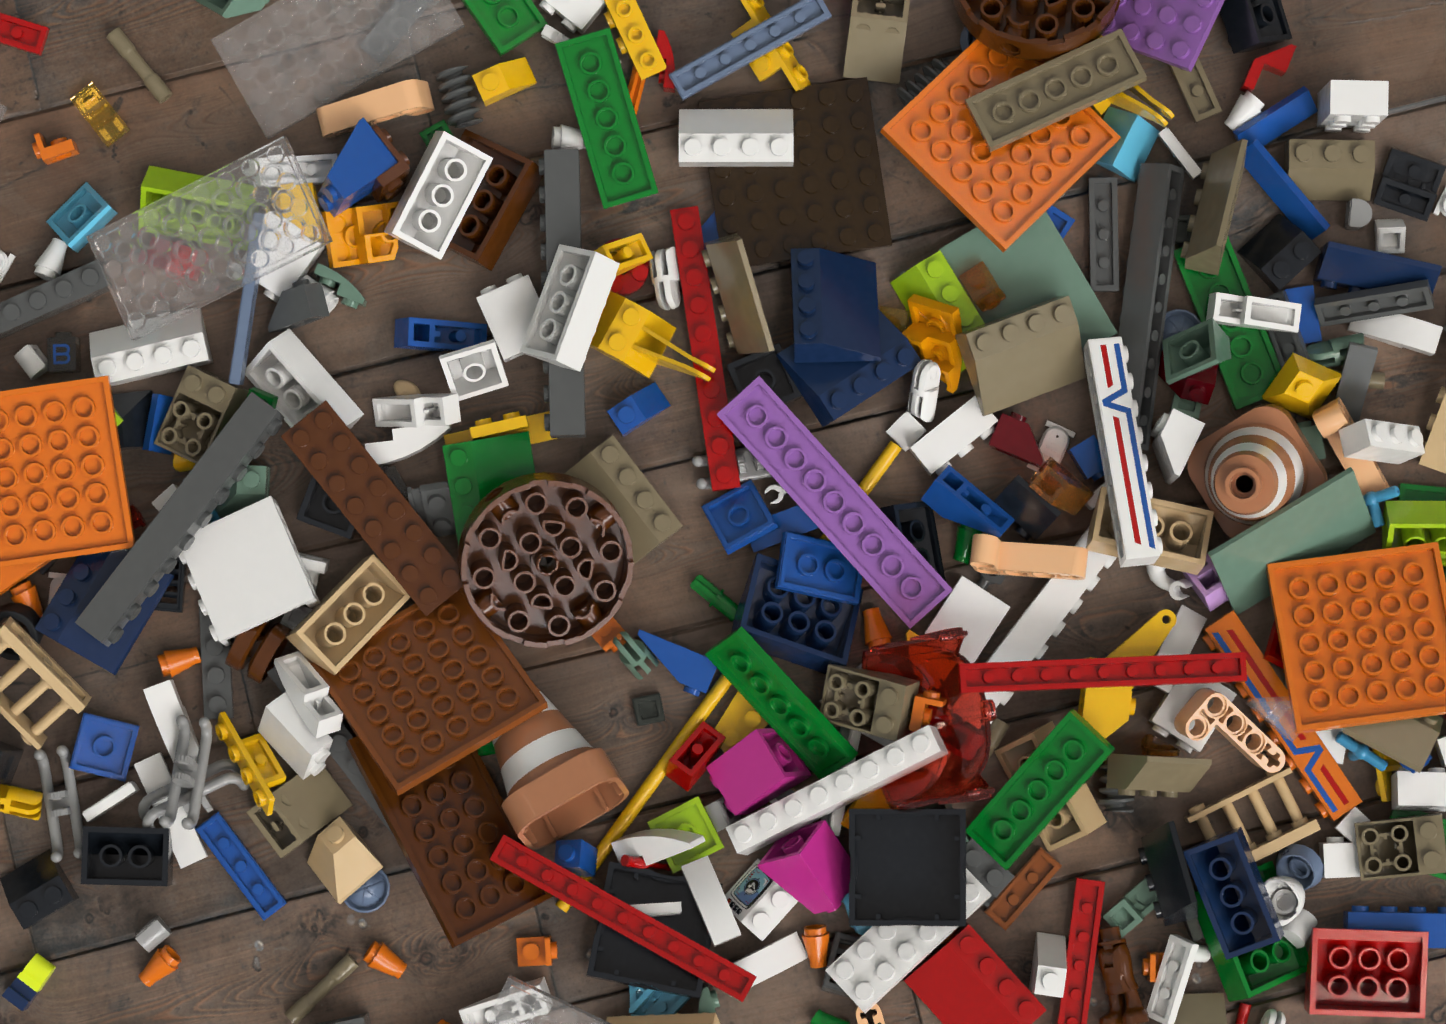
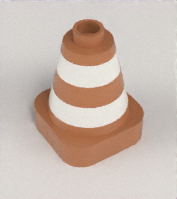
M1275 404L1256 406L1205 437L1194 446L1187 461V469L1192 482L1210 511H1214L1213 515L1222 530L1230 538L1235 537L1328 481L1324 466L1292 415L1283 407ZM1242 475H1247L1253 480V488L1249 492H1241L1236 486L1237 479Z
M538 687L537 689L547 701L548 708L492 740L508 795L501 807L518 838L531 850L544 848L614 809L629 795L625 783L606 752L602 748L594 749Z

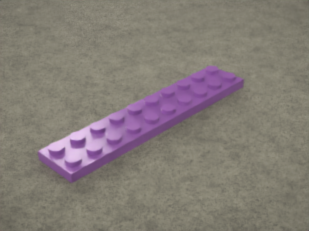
M760 376L716 414L910 629L953 591Z

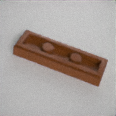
M1039 847L984 912L1006 931L1062 865Z

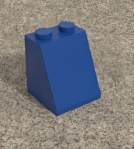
M364 118L360 119L317 194L321 207L326 212H330L333 217H336L372 193L376 178L398 163Z

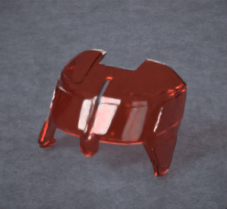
M962 627L944 629L912 637L910 641L890 642L870 647L871 649L863 651L861 669L891 673L920 681L918 693H923L924 690H933L940 692V697L947 698L945 706L928 705V708L932 709V717L949 716V721L930 724L938 729L949 754L883 786L881 789L890 809L898 808V810L935 803L941 805L991 798L992 793H995V788L987 784L982 778L981 773L985 769L989 758L991 746L990 721H995L996 707L992 699L986 700L984 693L959 694L958 664L970 663L959 653L963 639L968 635L967 631H963Z

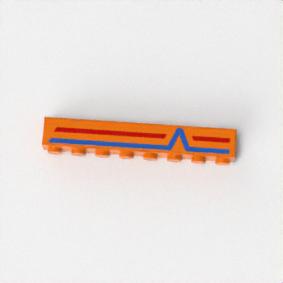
M1234 610L1228 611L1203 628L1202 631L1205 635L1201 638L1210 651L1215 649L1217 653H1246L1247 681L1237 682L1234 684V688L1242 699L1248 698L1253 706L1250 708V711L1258 723L1262 721L1269 729L1266 732L1267 737L1277 746L1281 747L1285 753V764L1291 770L1296 769L1301 777L1298 780L1300 786L1307 795L1312 793L1317 801L1314 806L1323 819L1328 817L1329 820L1335 821L1363 802L1315 731L1295 733L1288 690L1270 663L1263 659V653Z

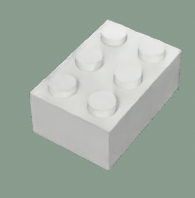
M1330 80L1317 93V127H1325V132H1341L1342 128H1353L1355 133H1369L1370 129H1374L1388 116L1389 81Z

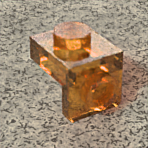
M983 261L959 276L974 303L982 312L997 307L1006 298L1005 293L999 287Z

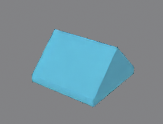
M1109 106L1103 120L1121 138L1096 164L1135 183L1140 172V165L1145 163L1160 131L1137 114Z
M85 182L46 222L72 250L78 253L118 213Z

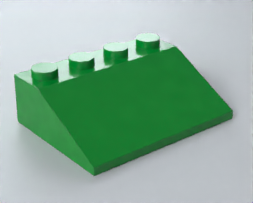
M529 431L442 446L458 546L469 515L488 493L513 478L535 473Z
M1273 861L1257 866L1263 882L1277 876ZM1198 889L1194 891L1198 906V921L1229 1002L1251 998L1307 971L1308 952L1305 945L1297 949L1284 936L1278 942L1226 960Z

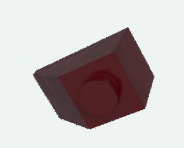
M1162 349L1158 375L1180 398L1208 405L1216 384L1218 364L1169 385L1165 377Z
M1011 412L1010 416L1002 413L989 446L994 450L1044 470L1046 463L1033 430L1026 423L1027 418Z

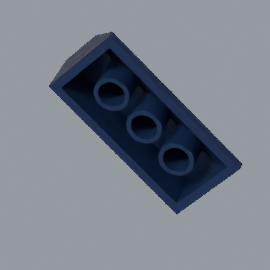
M1328 241L1320 248L1322 252L1318 256L1313 281L1320 282V287L1325 289L1337 290V286L1348 288V292L1428 279L1433 294L1442 266Z
M1241 827L1214 836L1183 851L1226 960L1282 939L1284 931Z

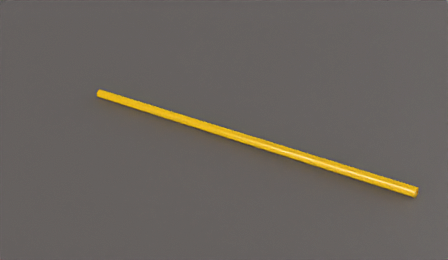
M892 441L888 443L859 483V487L867 495L870 494L902 450L901 447ZM824 533L820 537V539L830 541ZM723 674L715 682L596 847L598 849L596 871L612 851L611 843L623 836L664 779L669 759L703 721H706L732 685ZM581 877V878H583L584 880H586V881L589 882L592 877ZM560 899L555 904L566 913L571 907Z

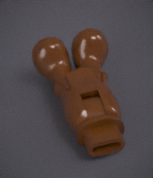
M1119 926L1099 929L1101 942L1097 943V946L1103 947L1098 949V962L1105 984V994H1108L1109 1012L1099 1018V1024H1139L1150 1021L1148 1012L1143 1006L1137 990L1139 986L1134 979L1130 951L1126 945V939H1121Z

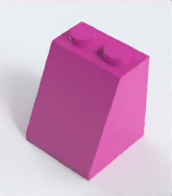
M773 728L755 729L706 767L712 784L720 790L724 797L725 806L734 816L750 814L812 776L804 762Z
M826 820L808 824L776 840L757 865L762 872L813 914L826 911L827 913L834 912L841 906V901L845 895L849 893L850 857Z

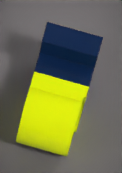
M39 953L35 954L2 996L21 1011L27 1010L54 972L56 966Z

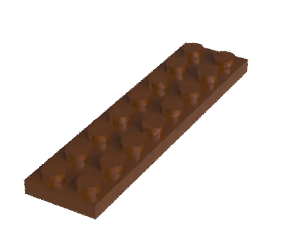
M324 401L281 436L425 616L463 587L458 563L327 401Z

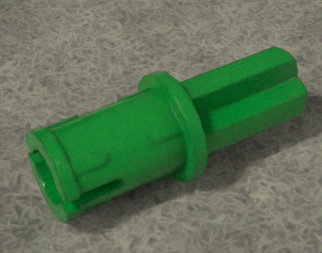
M697 575L691 582L690 587L710 603L709 607L714 606L732 622L738 605L723 593L724 589L719 590L703 575Z

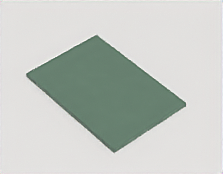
M1047 211L1004 253L977 227L939 249L984 323L1055 297L1069 296L1079 325L1082 349L1088 339L1109 338L1118 333Z
M1350 467L1208 552V555L1232 610L1238 615L1270 596L1266 573L1267 564L1338 555L1372 535L1376 530L1355 473Z

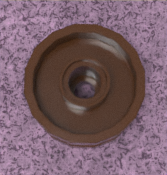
M270 620L237 635L225 661L226 665L237 671L244 669L249 663L247 677L259 684L263 683L268 676L267 672L275 666L274 659L281 656L289 641L286 636L292 631V629L281 623L273 625L268 631Z

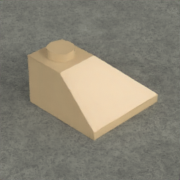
M340 816L318 834L307 861L308 865L339 904L384 867L356 830Z

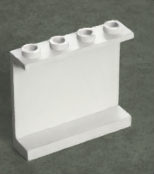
M272 496L214 521L204 528H200L193 536L195 540L191 547L186 551H182L179 555L182 564H187L191 572L187 575L193 590L198 589L202 598L198 600L200 609L204 616L209 615L212 622L209 630L213 639L220 641L226 647L231 645L230 638L304 604L309 608L320 604L280 507Z

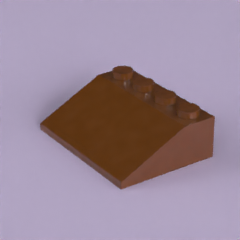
M465 129L460 140L492 157L493 160L447 249L492 271L544 175H539V166L532 160Z

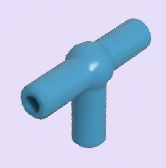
M1397 486L1376 492L1369 491L1363 496L1375 528L1385 525L1379 503L1398 497L1400 491Z
M1343 732L1337 734L1335 741L1349 750L1348 758L1351 761L1365 760L1380 771L1386 769L1388 762L1370 751L1367 745L1358 743Z

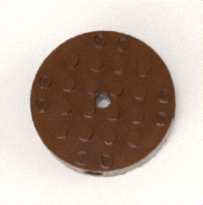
M953 0L960 20L968 31L990 49L1018 59L1050 60L1100 37L1113 21L1121 0Z
M540 472L522 475L493 489L476 505L469 515L458 546L459 575L467 599L474 612L488 628L499 636L521 643L527 647L548 648V646L562 644L566 646L579 642L600 630L621 607L633 576L632 542L628 530L614 505L594 486L579 478L561 473ZM542 557L553 558L549 564L539 565Z

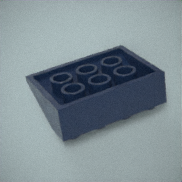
M821 248L791 249L794 363L881 361L876 263Z
M879 309L881 361L794 363V344L776 355L822 427L833 422L905 375L921 361L909 340Z
M129 549L78 556L34 628L114 675L117 674L174 578V575L170 573L164 574L158 582V590L153 596L147 597L141 604V612L134 620L128 621L123 628L124 633L119 641L115 644L112 643L109 647L102 644L78 626L75 621L130 551Z
M757 553L734 617L731 633L742 626L768 655L823 674L827 673L828 664L847 666L863 589L860 592L859 604L856 606L775 589L779 560Z

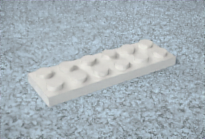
M966 868L967 919L992 895ZM872 926L825 971L866 1014L959 926Z

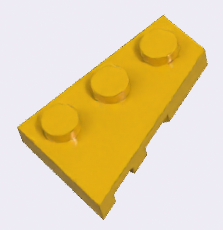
M737 691L715 727V730L726 737L721 749L725 753L755 729H763L768 723Z

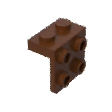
M375 124L371 128L398 162L375 180L371 195L379 203L383 199L389 201L401 192L399 188L406 183L410 171V161L403 151H397L392 145L393 140L387 130L384 128L380 129Z

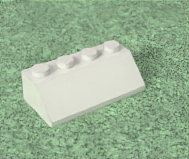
M679 109V167H793V109Z
M435 131L384 232L411 247L441 260L493 158L445 131Z
M559 244L520 352L551 364L580 372L620 263L596 251Z
M201 307L89 333L90 358L94 376L109 375L111 387L185 370L188 365L197 367L213 363Z
M290 328L270 340L246 367L245 376L256 388L278 396L275 409L284 416V420L291 428L324 401L329 403L349 429L364 415Z
M1174 408L1169 414L1164 412L1161 418L1157 420L1150 435L1154 437L1152 447L1164 481L1168 484H1172L1180 477L1205 423Z

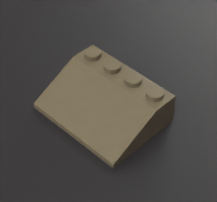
M1241 139L1212 153L1209 163H1203L1200 179L1205 180L1203 189L1197 188L1194 205L1198 206L1196 215L1190 216L1187 231L1192 232L1190 242L1184 241L1181 258H1185V269L1217 276L1219 274L1244 172L1248 140Z
M738 233L705 242L706 250H702L701 253L705 266L712 267L714 277L709 278L714 295L720 294L722 304L717 307L722 322L728 321L730 332L725 334L730 349L735 348L738 355L774 351L775 349L742 238Z
M1069 296L1055 297L955 335L982 416L992 414L1086 378L1079 325Z
M613 435L564 473L594 486L614 505L628 530L632 542L634 565L683 528L680 521Z

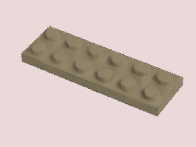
M1120 28L965 99V105L989 151L992 152L1147 81V76L1123 30Z

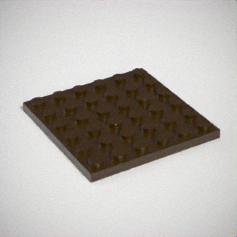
M867 77L809 85L799 91L789 88L698 102L699 109H793V167H708L718 238L738 233L743 240L750 267L791 261V249L821 248L842 254L892 246Z

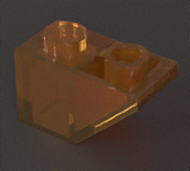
M1049 457L1032 476L1029 487L1049 504L1073 515H1076L1094 495L1090 489L1052 457Z

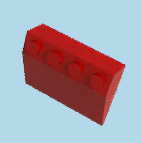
M967 922L966 926H962L951 939L942 944L904 979L905 983L943 1024H1032L1047 1011Z
M1312 927L1305 979L1304 1009L1311 1015L1425 1019L1429 932Z

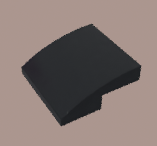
M1391 147L1373 204L1427 222L1436 200V193L1446 165Z

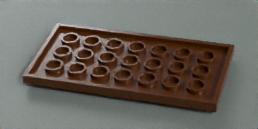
M356 736L346 742L452 948L553 897V895L489 860L503 835L524 846L525 844L518 838L501 807L504 801L477 750L398 796L359 738Z

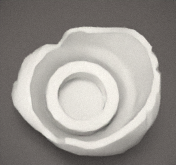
M1288 876L1269 878L1264 884L1281 926H1285L1293 921L1302 911L1305 903V891L1302 884L1294 878Z

